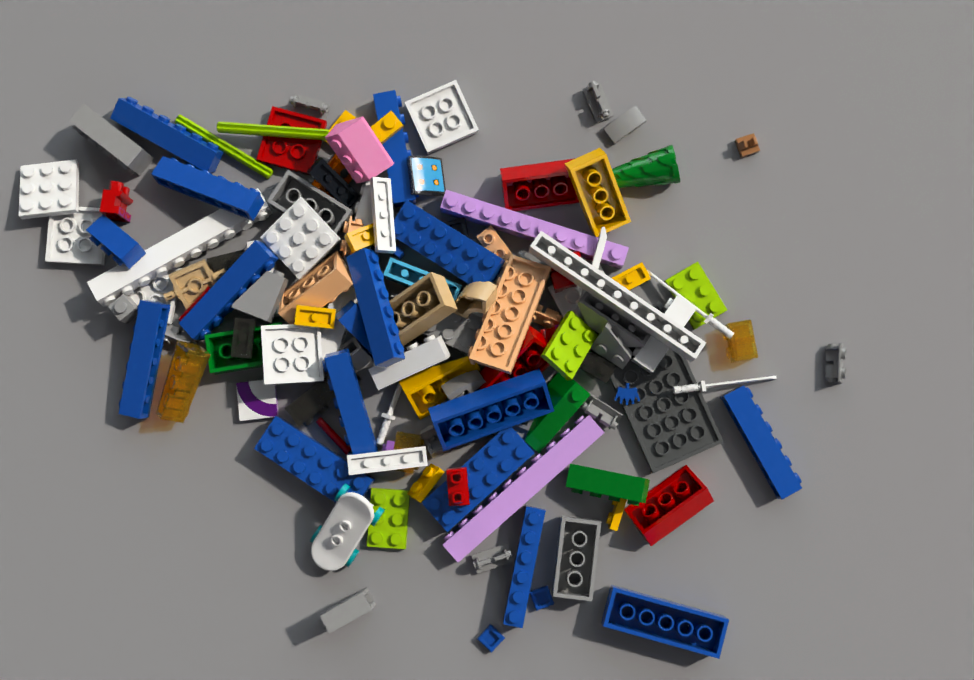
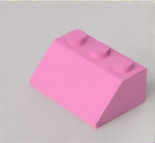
M363 116L336 124L325 137L356 184L370 181L372 177H376L394 164Z

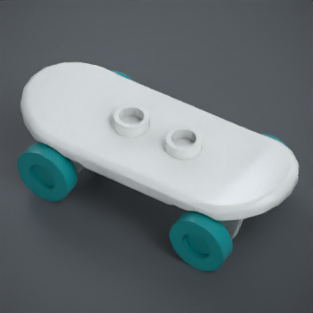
M346 483L336 495L334 500L337 503L324 525H320L310 539L312 543V559L318 567L326 571H335L344 565L349 568L359 553L356 547L370 524L375 526L385 509L379 507L374 512V505L362 495L348 492L350 486Z

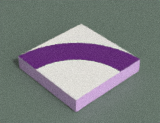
M264 380L236 383L240 421L279 416L276 384L264 385Z

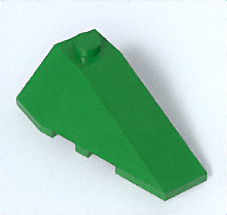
M559 372L547 385L554 412L534 418L524 440L538 453L542 451L591 395L573 379L567 381Z

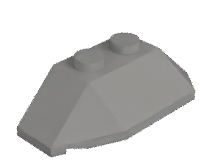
M587 291L578 302L586 324L599 334L607 322L612 325L611 330L615 336L619 335L628 347H644L651 336Z

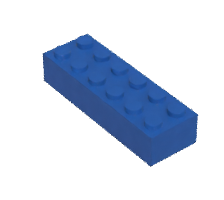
M408 200L405 201L394 219L396 239L468 284L479 281L494 283L503 268L504 259Z
M540 369L428 408L443 451L554 412L546 381Z
M280 416L274 417L254 447L255 450L335 503L337 501L334 499L345 483L350 486L348 492H355L364 497L375 481L367 473L349 475L347 460Z
M512 427L501 430L461 466L467 467L470 505L449 506L447 480L430 494L422 504L448 532L535 452Z
M614 585L610 586L601 621L603 627L720 659L729 619L723 615Z

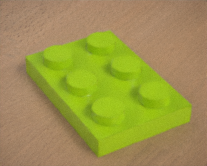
M698 261L664 281L707 315L713 314V318L727 311V308ZM695 311L688 322L693 330L705 324L706 318Z
M572 310L568 311L542 352L541 357L567 381L572 380L598 335Z
M371 488L370 503L374 505V512L379 507H382L385 511L375 526L370 524L368 527L367 547L406 549L410 496L407 493L410 490Z

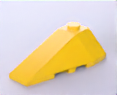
M466 356L424 369L400 380L399 383L418 418L421 420L430 415L428 408L441 404L447 398L441 387L444 383L463 373L473 370L480 371L477 363L472 365L469 357Z

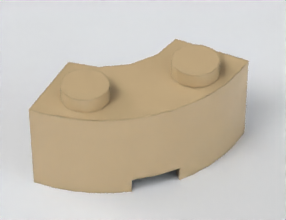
M490 281L468 284L455 300L458 310L453 313L466 319L473 312L486 314L497 298V285Z

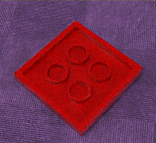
M272 106L267 125L326 129L327 121ZM263 136L256 160L310 175L307 171L317 160L322 140Z

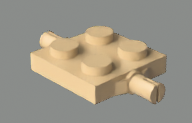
M201 260L169 274L174 290L163 294L166 301L178 297L187 310L208 286L212 288L217 279H220L226 271L223 268L213 272L206 260Z

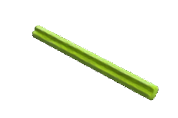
M178 115L175 119V123L186 127L188 132L202 136L203 141L218 145V149L265 178H271L273 174L271 168L186 117Z
M232 122L217 123V131L219 133L326 140L325 137L329 133L328 129Z

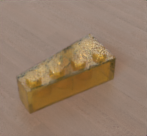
M177 340L156 411L160 419L184 423L185 418L188 416L190 405L211 355L200 345Z

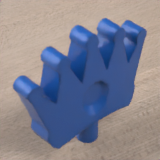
M625 383V388H617L614 400L617 401L619 397V403L622 404L623 399H625V404L628 405L629 399H631V403L634 404L635 397L637 401H640L638 389L636 387L629 388V383Z

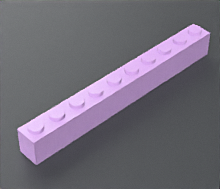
M449 190L445 191L440 206L442 213L465 218L467 221L486 227L492 225L495 230L530 241H534L540 231H542L570 251H579L581 257L593 260L598 242L597 237ZM606 240L600 263L621 269L629 247Z
M582 415L574 422L576 426L572 430L567 428L560 435L562 437L561 440L557 443L555 441L550 443L546 447L547 452L541 456L539 453L531 460L533 464L528 469L523 467L517 473L518 478L514 481L510 479L502 486L504 490L500 494L495 492L487 499L489 503L485 507L480 505L473 512L474 517L470 520L467 518L458 525L460 529L457 532L451 531L443 538L445 540L443 546L457 562H460L605 433L590 415L586 417Z

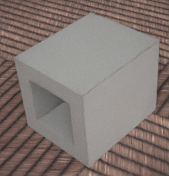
M122 294L108 306L118 320L126 324L137 316V304L127 295Z
M355 337L340 347V350L349 349L353 366L358 371L373 360L370 352Z

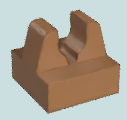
M754 133L735 140L741 158L760 151Z

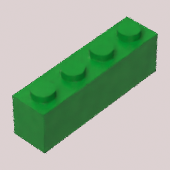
M570 464L566 487L572 488L571 492L583 494L584 490L590 492L589 496L601 498L603 494L609 496L608 500L620 502V498L628 500L627 504L639 506L640 502L646 503L650 480Z

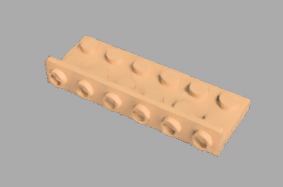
M510 255L509 260L504 262V273L496 282L497 298L486 314H483V325L481 329H477L475 334L476 342L474 346L470 347L468 352L472 365L478 363L511 374L551 272L550 266L515 255Z

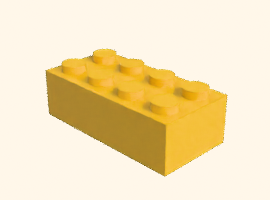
M601 148L565 163L590 231L595 237H599L601 227H605L607 233L631 222L608 157Z

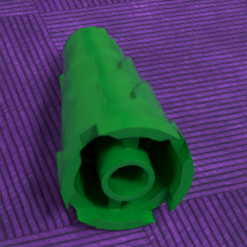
M673 145L649 152L647 155L632 159L630 162L612 169L619 188L680 183L679 169Z

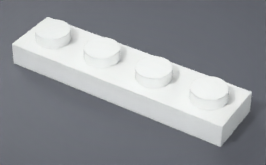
M372 177L370 179L375 252L393 254L396 252L391 178Z
M426 446L347 455L349 475L428 466Z

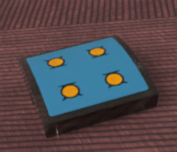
M408 156L407 166L411 195L444 196L446 187L442 158Z

